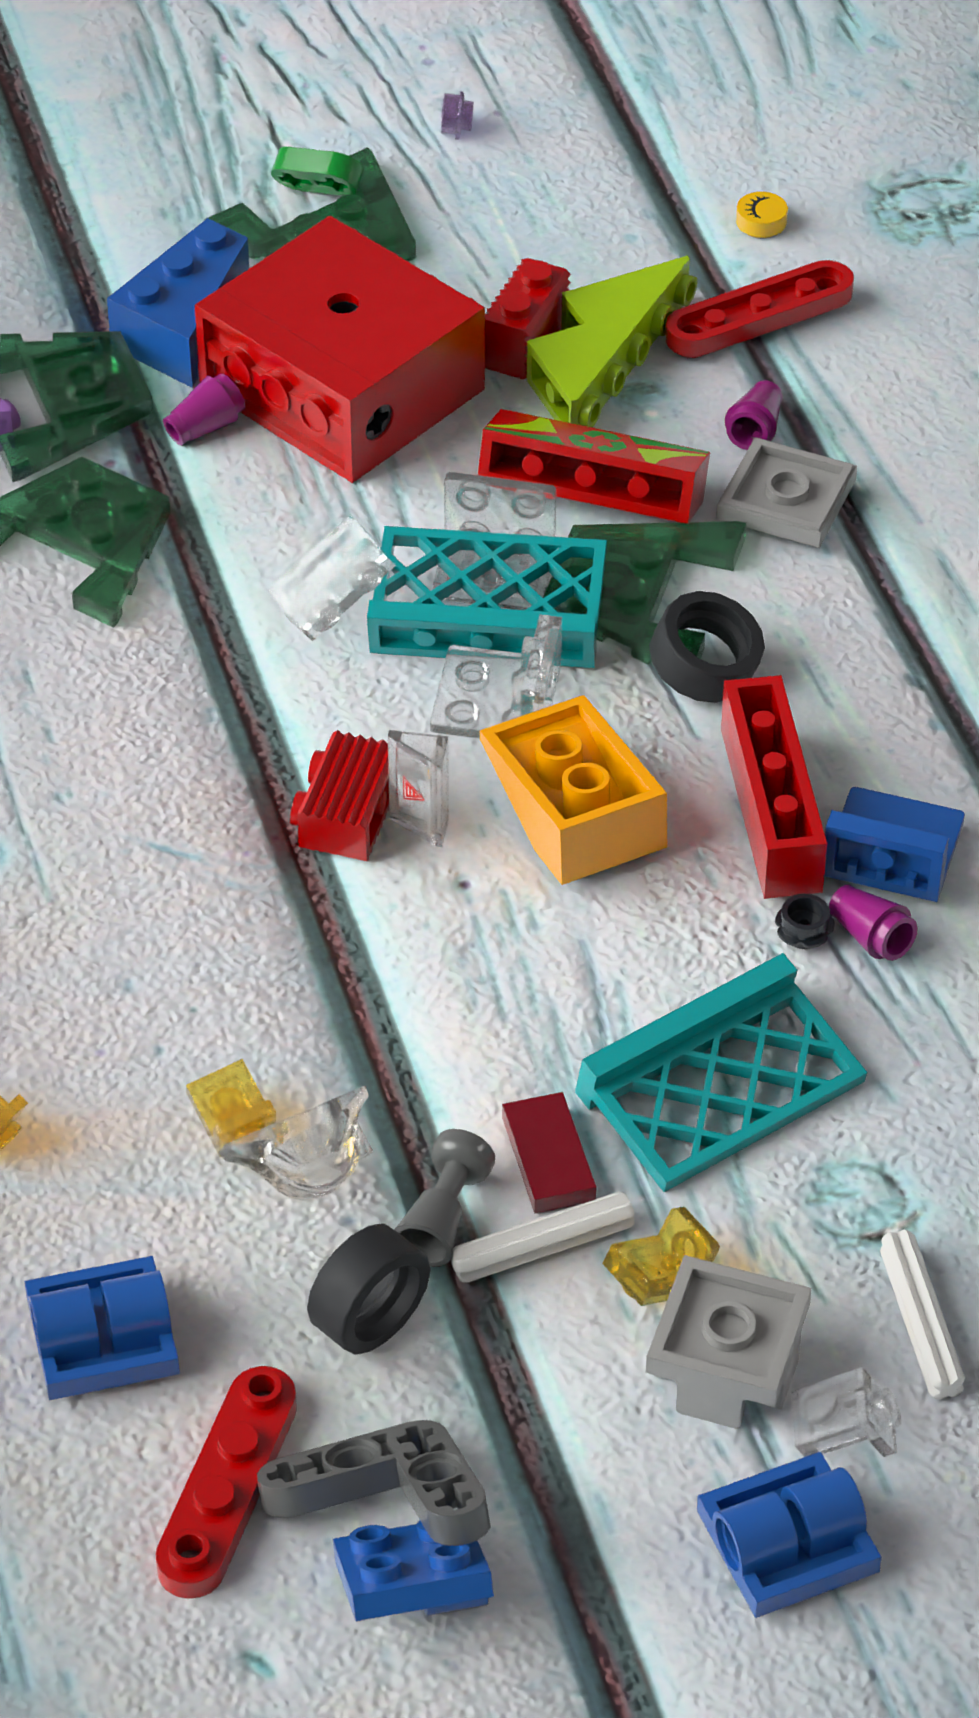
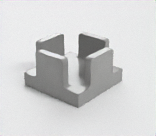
M684 1255L646 1356L645 1373L664 1379H671L677 1383L676 1411L686 1416L731 1428H739L744 1416L745 1400L782 1410L799 1359L801 1331L810 1306L812 1288Z

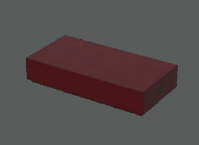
M563 1092L502 1104V1119L534 1214L580 1205L595 1200L597 1187Z

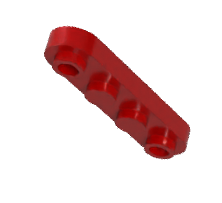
M821 260L677 309L668 316L666 321V344L673 352L683 357L698 358L838 309L848 304L852 299L854 274L843 263Z
M257 1366L247 1369L234 1379L156 1548L155 1557L159 1582L166 1591L174 1596L187 1599L203 1597L213 1592L221 1584L260 1497L257 1473L265 1464L277 1459L296 1415L295 1385L292 1379L282 1370L270 1366ZM257 1393H271L267 1396L255 1395ZM188 1550L200 1553L193 1558L180 1556L181 1553Z

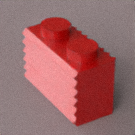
M521 259V265H517V271H513L512 277L508 278V283L504 284V289L500 290V295L495 296V302H491V308H487V314H485V369L523 380L527 378V341L561 330L562 292L569 291L568 286L571 283L568 280L571 273L566 268L551 265L540 260Z
M337 730L332 733L325 751H314L308 771V783L310 786L307 792L297 791L290 813L291 825L298 826L299 847L369 861L373 845L376 843L380 828H382L383 821L386 820L387 812H389L390 803L393 802V797L396 795L397 787L400 784V746L395 741L390 744L384 739L377 742L373 737L365 739L361 734L354 737L350 732L343 735Z

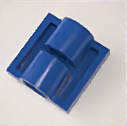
M153 1256L24 1281L27 1303L49 1401L180 1374L179 1358L172 1334L166 1291L161 1272L156 1270Z
M821 1451L698 1495L697 1512L755 1618L880 1573L882 1557L866 1531V1511L858 1487L851 1475L843 1467L831 1470Z

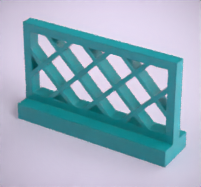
M384 526L373 600H369L367 613L369 651L375 654L595 668L607 540ZM395 546L419 547L426 555L405 567L394 556ZM459 550L476 552L481 559L461 571L448 557ZM514 554H529L537 563L517 574L504 561ZM571 557L593 559V566L575 578L563 569L560 564ZM438 565L450 579L430 591L417 577ZM493 568L506 583L486 594L473 581ZM549 572L563 586L542 598L529 584ZM404 585H407L419 597L413 603L386 601L387 596ZM590 585V591L588 592L585 588ZM461 588L475 601L470 606L445 605L442 600ZM516 592L532 605L526 610L501 609L498 606L499 603ZM574 596L587 608V614L559 613L554 608Z
M784 953L582 1059L575 1093L588 1110L596 1106L600 1109L663 1192L674 1188L865 1082L868 1072L795 984L794 981L798 970ZM789 1006L804 1024L803 1035L797 1036L767 1029L769 1017ZM760 1022V1027L753 1026ZM731 1037L755 1042L756 1049L753 1063L717 1056L719 1043ZM764 1045L799 1052L796 1073L760 1065ZM711 1048L710 1054L703 1053ZM807 1054L832 1059L842 1071V1074L831 1080L804 1075ZM680 1064L706 1069L703 1091L667 1083L669 1070ZM714 1071L750 1079L746 1100L711 1093ZM661 1075L660 1081L652 1080ZM757 1081L793 1088L791 1102L782 1107L754 1102ZM801 1090H802V1091H807V1093H805L804 1095L800 1096ZM630 1091L655 1096L656 1102L653 1117L648 1118L626 1113L616 1099ZM663 1099L700 1106L696 1128L659 1120ZM707 1108L742 1115L741 1129L731 1135L703 1130ZM751 1118L758 1119L750 1124ZM643 1133L649 1134L648 1140L643 1135ZM656 1135L693 1143L690 1157L669 1168L654 1149ZM700 1145L707 1146V1148L699 1152Z

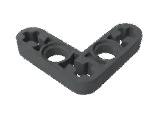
M432 1420L406 1422L284 1456L268 1462L257 1473L263 1510L268 1515L289 1518L401 1487L427 1533L436 1543L450 1546L469 1544L481 1539L488 1533L491 1527L485 1490L446 1428Z

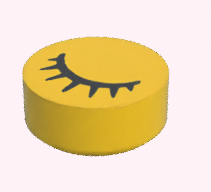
M770 192L749 193L743 196L737 203L736 224L742 232L752 237L768 238L781 233L787 225V203L780 196Z

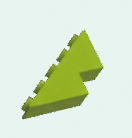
M688 255L562 292L561 331L527 341V382L554 420L593 427L596 424L606 402L611 396L617 397L625 384L626 377L635 366H641L644 363L651 345L658 336L666 335L668 316L675 310L680 309L682 306L686 307L692 302L698 281L697 277L689 275L690 258Z

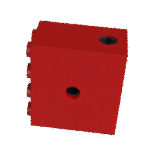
M331 215L195 304L199 381L201 382L206 376L214 378L221 373L228 376L239 389L245 402V409L240 413L352 484L485 390V307Z

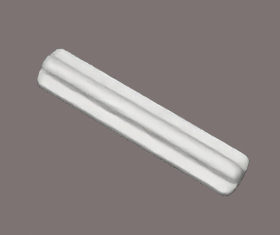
M616 1192L455 1246L452 1252V1266L459 1280L463 1283H468L629 1229L634 1225V1210L627 1195L624 1192Z
M905 1229L897 1233L889 1232L882 1237L880 1252L928 1392L938 1400L947 1396L956 1397L963 1392L962 1384L964 1383L965 1376L916 1237L909 1230Z

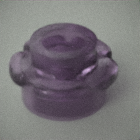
M460 90L459 94L444 93L440 133L454 134L455 140L460 139L461 130L471 131L474 101L464 100L465 93Z

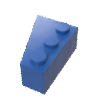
M207 218L107 298L111 347L193 388L198 379L199 368L195 304L249 269L248 237Z

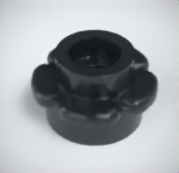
M797 894L789 897L775 917V924L779 927L777 929L779 938L786 944L799 949H810L823 945L828 940V934H831L835 927V921L830 914L827 903L820 897L812 894Z

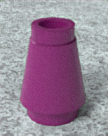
M222 373L214 378L206 376L171 411V414L163 419V424L173 441L182 446L188 441L236 422L238 420V413L245 409V402L239 389L228 376Z
M766 380L757 382L728 409L725 415L726 432L730 441L737 447L748 450L754 438L770 442L774 439L783 397L781 389L775 383Z
M852 885L840 887L833 894L829 902L830 914L875 959L897 960L909 951L916 939L917 923L911 918L910 910L903 905L856 889Z

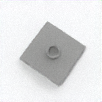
M754 438L717 503L716 519L820 548L856 481L857 465L760 438Z

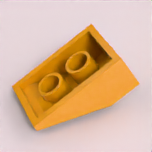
M585 695L480 730V741L535 852L561 885L668 847L667 792Z

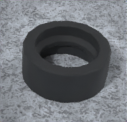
M706 591L683 594L670 603L655 628L649 644L652 664L664 682L677 693L696 701L712 703L723 701L724 681L752 678L765 650L763 632L754 616L737 601L719 593ZM686 628L701 629L716 635L728 645L735 657L736 663L727 666L716 665L697 658L685 647L678 635V630Z
M384 1223L369 1225L343 1242L320 1269L308 1299L307 1311L310 1322L341 1348L354 1355L371 1352L393 1337L417 1309L427 1289L431 1272L428 1256L396 1230Z

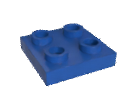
M420 1520L417 1524L390 1529L381 1525L363 1526L353 1530L349 1536L332 1539L335 1563L355 1621L423 1609L426 1616L487 1606L489 1598L494 1597L491 1570L478 1540L458 1546L436 1543L429 1536Z

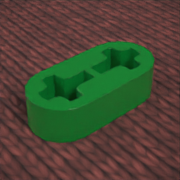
M282 147L278 151L271 176L278 183L298 191L353 196L356 194L364 167L356 159L339 152Z

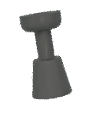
M462 1129L445 1130L436 1138L431 1151V1159L436 1170L441 1175L435 1188L423 1191L394 1229L428 1256L430 1267L443 1266L452 1258L462 1213V1206L457 1199L463 1186L483 1182L491 1173L495 1164V1153L492 1147L483 1138Z

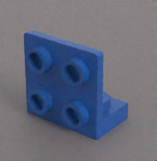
M852 787L842 812L831 810L826 824L827 852L824 876L938 902L964 824L965 813L958 809L865 788Z

